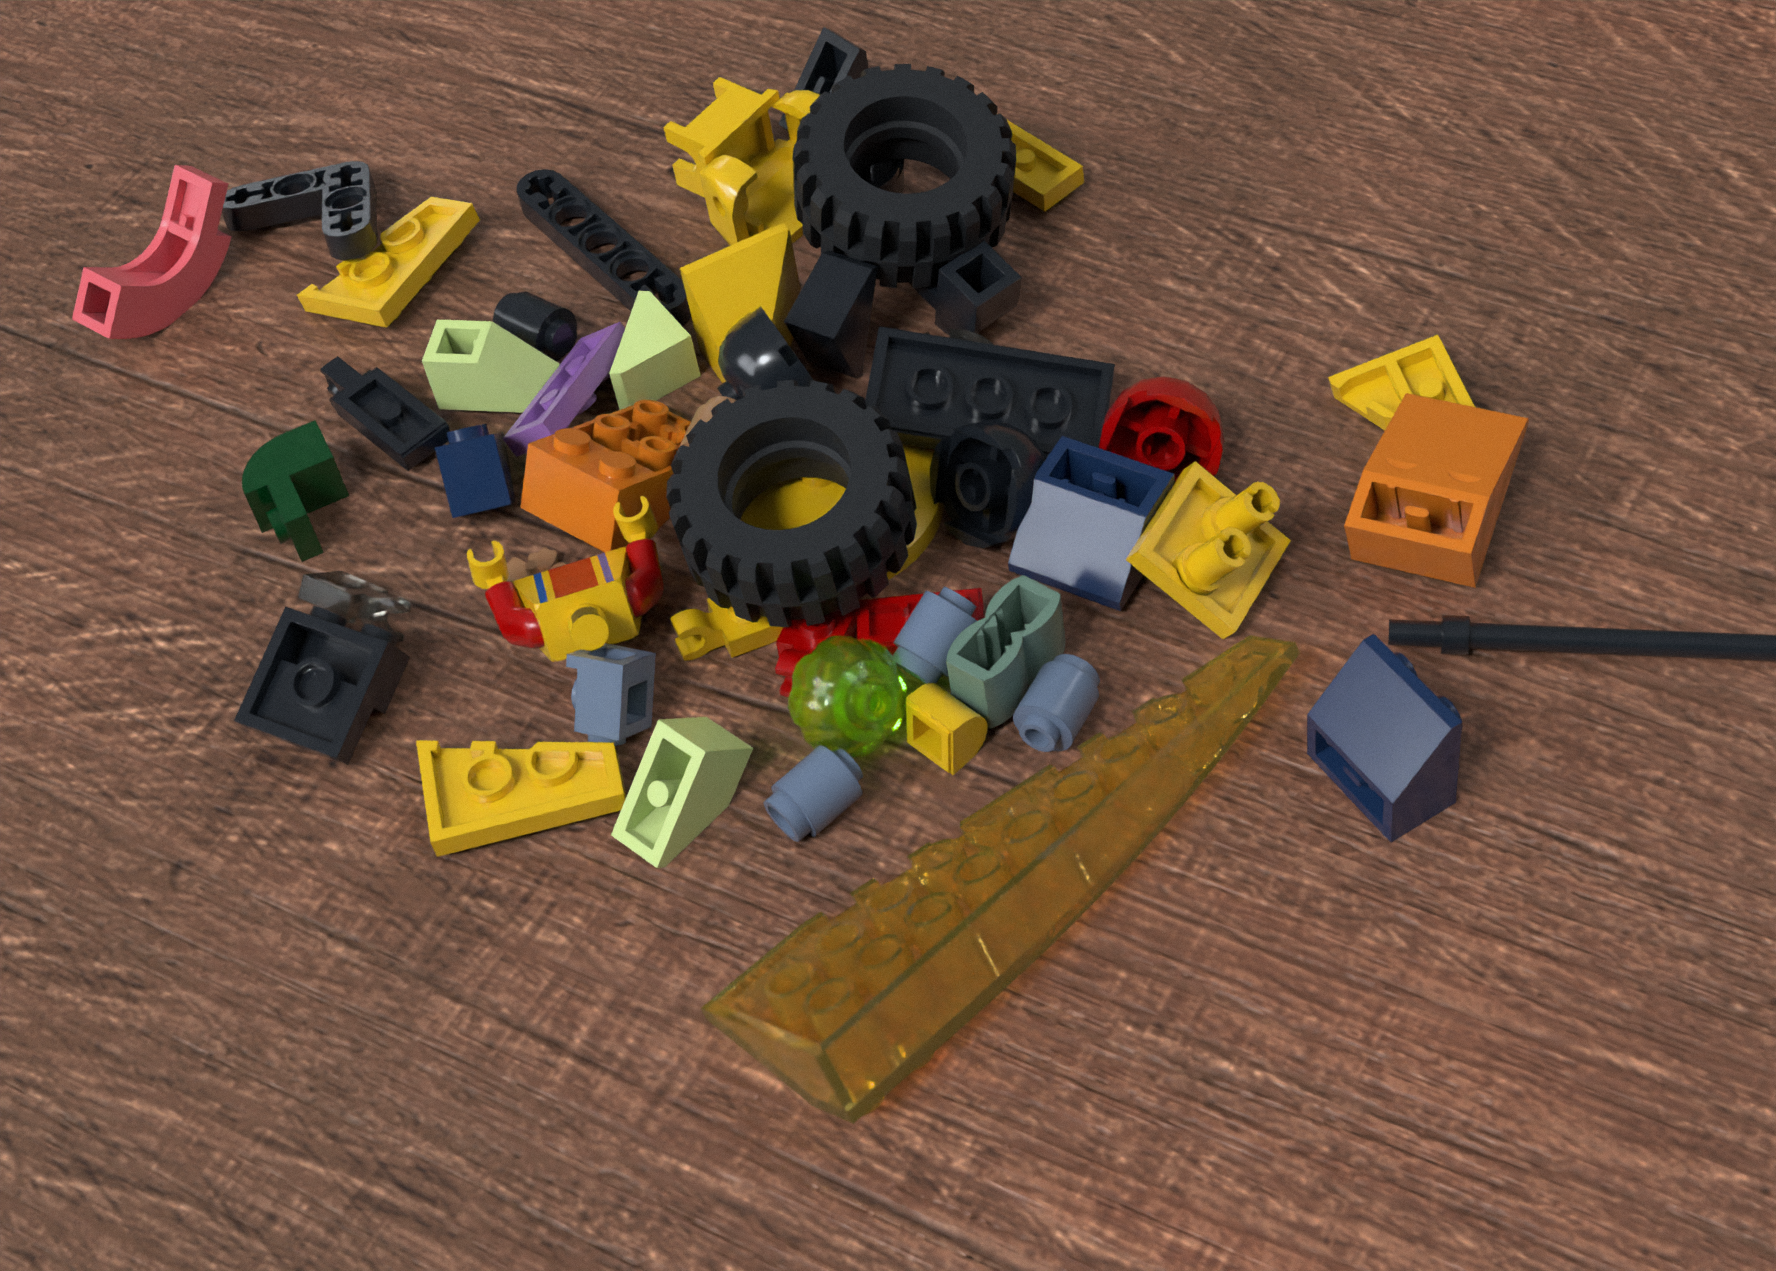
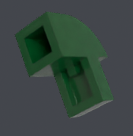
M316 420L280 434L266 442L252 455L243 471L242 489L261 532L264 533L274 529L280 545L292 540L301 562L324 553L307 514L349 496V493Z

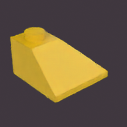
M785 222L680 268L699 350L722 383L726 382L718 364L719 347L727 332L741 318L750 312L752 313L760 306L788 345H791L793 336L784 320L797 299L801 286L790 230Z

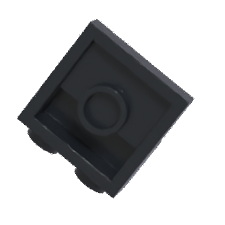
M285 606L234 721L248 729L349 765L372 710L386 713L410 656L395 647L399 638L384 629L364 623L361 631L358 632L345 627L348 622L347 619L327 609L313 606L310 614H306Z

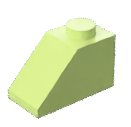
M708 717L658 719L611 836L656 868L666 867L730 805L753 747Z

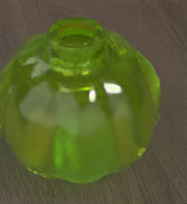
M845 635L831 636L820 642L814 651L802 657L795 665L792 674V689L788 696V711L793 722L800 727L803 738L813 749L822 745L830 751L843 749L851 757H865L879 749L887 738L895 735L901 728L905 717L904 706L908 696V683L903 672L897 668L892 653L884 645L870 639L862 638L856 640Z

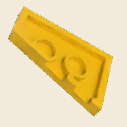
M430 197L383 231L380 235L382 242L380 246L361 258L342 261L336 266L340 274L320 290L317 286L311 284L298 293L297 297L306 312L387 328L399 317L402 310L419 290L431 280L433 274L451 253L462 244L464 238L480 221L472 203Z
M416 740L430 842L437 857L621 811L626 799L619 757L614 743L537 742L530 749H498L496 741H472L470 748H441L439 741Z

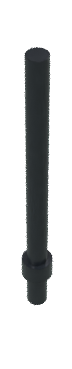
M1442 615V621L1389 619L1388 645L1441 647V654L1468 655V649L1776 661V635L1470 623L1469 616Z

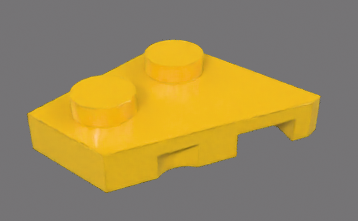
M1439 335L1328 377L1335 399L1383 430H1386L1406 393L1475 407Z

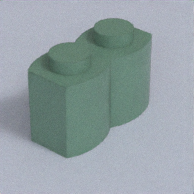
M1025 575L1019 576L1005 584L993 596L987 607L985 618L974 622L964 629L949 648L946 664L951 694L985 718L988 728H994L1013 716L1014 711L1028 690V685L1033 682L1042 665L1053 661L1056 656L1064 653L1066 640L1061 594Z

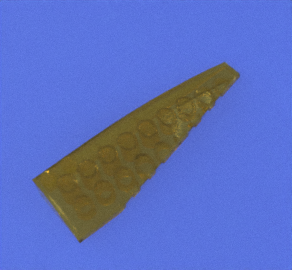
M1249 635L1184 677L1182 682L1186 690L1181 694L1165 695L1158 699L1152 698L1134 709L1132 713L1136 723L1109 739H1107L1106 735L1099 732L1077 746L1082 757L1058 772L1056 767L1049 764L962 820L959 825L963 834L958 838L939 840L932 844L928 842L909 854L907 858L912 867L893 880L880 886L879 882L872 878L850 892L855 904L831 920H828L827 916L821 911L802 923L700 1009L705 1018L812 1106L852 1124L862 1116L873 1112L881 1105L885 1095L911 1072L925 1066L933 1058L938 1048L1050 948L1144 851L1221 760L1300 654L1296 642Z

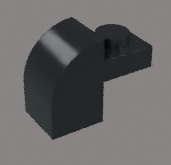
M982 241L978 246L940 268L938 278L931 279V286L914 289L936 310L935 325L955 339L968 340L1017 306L1022 277L991 246Z

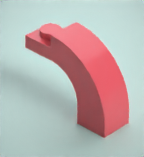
M175 165L162 221L154 239L142 254L127 264L118 267H84L72 320L108 339L139 338L168 327L200 300L215 279L225 259L232 236L218 230L228 183L193 166Z

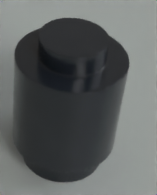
M526 291L509 293L498 302L494 310L493 322L554 361L560 360L575 345L577 339L575 315L569 309Z

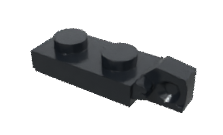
M337 356L320 368L329 385L327 387L328 392L333 395L329 401L331 406L337 411V414L407 471L434 453L435 447L443 446L448 442L446 432H450V428L446 421L378 367L361 375Z

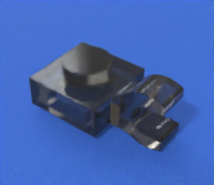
M343 571L304 574L298 598L344 617L348 620L347 623H355L358 617L362 620L363 624L367 623L384 629L399 638L397 643L403 642L404 635L390 628L387 620L388 613L410 612L412 606L405 598L387 596L388 590Z

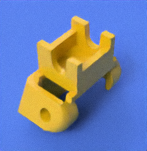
M719 77L713 82L717 99L686 127L672 121L663 127L667 142L687 152L696 163L695 165L679 158L672 164L676 183L678 186L705 198L710 221L729 246L785 222L790 230L793 244L804 235L803 224L797 220L794 206L793 148L797 141V130L804 116L810 113V106L820 94L809 90H795L790 93L786 92L780 98L778 90L768 88L763 94H758ZM773 107L785 113L789 134L788 141L777 139L774 142L768 112L769 108Z

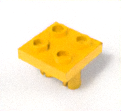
M1195 461L1181 472L1125 560L1221 639H1225L1237 631L1291 540L1268 522L1275 516L1274 513L1278 511L1280 506L1277 492L1270 485L1257 481L1236 495Z

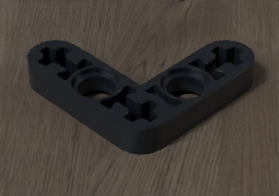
M362 161L344 162L248 183L231 188L226 192L222 215L227 228L231 231H249L322 214V231L331 257L338 260L356 259L370 253L378 243L377 191L368 164Z

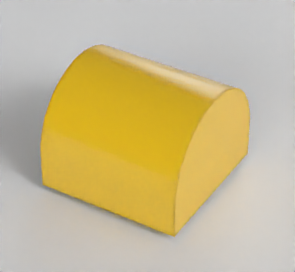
M936 683L924 684L906 697L907 743L952 775L956 774L976 756L982 747L987 734V721Z

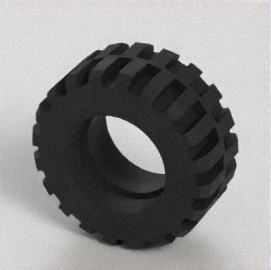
M895 64L894 70L881 71L880 66L864 69L861 72V77L855 80L849 75L832 86V95L825 91L812 103L810 113L802 118L797 130V143L794 145V206L797 220L803 224L804 236L814 248L818 249L821 247V254L830 250L878 266L876 279L880 280L879 285L881 287L897 289V283H912L913 288L931 286V279L938 278L940 268L978 246L982 241H985L992 248L997 246L1005 233L1006 222L1010 218L1016 167V145L1011 141L1012 130L1007 119L1001 113L997 114L998 106L986 94L981 92L976 95L974 93V85L959 76H956L954 80L944 77L945 72L942 69L927 66L926 71L912 70L911 64ZM908 159L929 164L947 175L950 180L929 191L903 194L879 189L863 180L858 174L867 167L882 161Z
M797 380L777 381V388L763 391L761 386L757 385L743 390V398L733 403L727 398L711 410L713 417L707 423L700 419L686 435L689 447L681 445L677 450L671 464L674 474L667 481L666 498L671 508L669 515L688 568L697 585L705 587L708 598L719 607L729 609L732 606L737 617L750 622H758L760 616L767 617L770 626L791 627L792 620L805 619L807 626L826 622L824 615L840 610L842 616L860 608L859 599L866 594H869L872 598L876 597L889 585L887 572L890 571L896 574L901 570L908 557L906 545H909L914 540L917 526L914 513L917 507L904 448L898 433L891 430L889 419L877 407L871 405L866 407L865 398L846 389H843L840 394H836L832 384L812 380L810 387L798 386ZM801 477L822 478L846 488L840 500L830 511L817 520L797 528L769 530L754 527L741 521L746 508L759 494L769 487L789 479Z

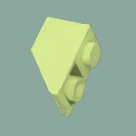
M437 319L422 359L438 408L444 410L523 413L560 365L492 321Z

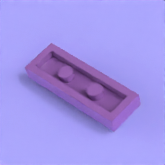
M621 322L582 337L503 437L504 442L516 457L527 453L528 443L550 436L559 429L569 428L568 426L575 416L587 410L595 402L597 396L594 391L601 382L610 378L609 372L625 331Z

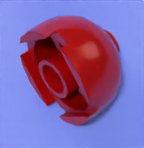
M1163 376L1140 380L1121 392L1105 415L1099 448L1174 473L1176 482L1181 472L1195 461L1211 475L1215 476L1219 469L1225 439L1219 410L1209 396L1188 381Z

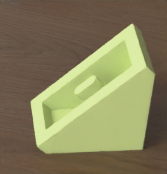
M650 291L638 292L609 372L619 410L632 406L639 400L656 401L701 376L691 335Z

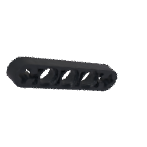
M548 169L535 170L520 179L517 184V195L525 217L626 308L632 311L639 291H650L653 295L658 293V297L661 300L659 302L682 327L690 320L691 313L683 280L560 173ZM553 197L554 202L550 205L548 199ZM570 218H585L583 222L574 226L564 227L560 225L563 221ZM610 243L616 245L612 250L605 253L595 254L590 252L594 247L601 244ZM641 270L647 272L644 277L638 280H621L625 274L632 271Z

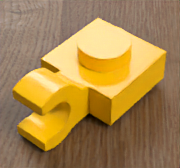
M710 598L707 599L709 613L698 609H687L670 618L678 635L675 638V644L684 661L700 658L709 651L724 645L731 658L776 642L783 627L770 626L767 617L760 616L758 622H750L735 615L732 606L729 609L721 608Z

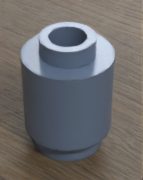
M945 586L939 595L926 590L893 643L898 648L890 661L926 684H937L942 675L949 677L946 664L949 648L964 629L977 621L971 617L976 606L965 597Z
M1060 654L1053 661L1042 665L1013 714L1014 724L1022 740L1027 745L1042 752L1064 751L1070 748L1099 698L1097 687L1099 686L1100 678L1092 665L1082 658L1071 654Z
M819 745L772 785L771 790L773 794L763 804L775 824L790 839L799 842L807 834L815 837L862 796V789L858 781L863 778V773L854 759L842 748L837 747L830 751L828 748Z

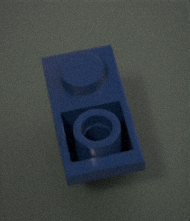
M487 423L446 432L449 444L435 447L452 518L516 502L507 446L503 440L504 433L499 432L489 435Z

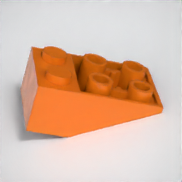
M1406 393L1363 469L1344 524L1351 560L1476 588L1529 424V418Z
M639 400L632 406L610 414L598 415L591 421L572 428L559 429L550 436L528 443L520 508L604 553L624 546L627 547L629 542L624 539L613 514L614 506L617 502H620L626 517H633L641 512L643 505L640 496H644L647 498L657 521V531L670 518L669 511L671 508L666 498L667 481L674 474L671 464L690 425V421L670 412L669 408L661 402Z

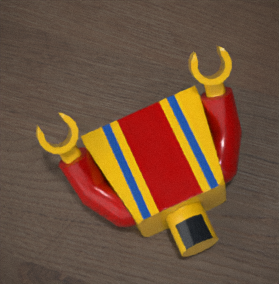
M640 496L643 508L640 513L633 517H626L620 502H617L614 506L613 514L624 539L629 542L627 547L624 546L512 582L507 581L509 572L504 549L499 542L491 541L495 558L487 562L476 560L471 549L467 551L473 583L481 589H488L485 592V598L503 637L510 644L532 649L539 648L551 662H557L567 659V654L580 649L586 651L597 650L605 643L613 645L639 635L642 616L659 602L664 591L657 545L654 540H651L657 532L658 524L646 497Z

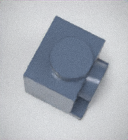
M605 643L597 650L586 651L580 649L567 654L566 667L577 669V679L574 682L571 694L572 705L575 709L574 732L588 734L589 742H610L617 746L626 743L627 737L651 728L656 653Z

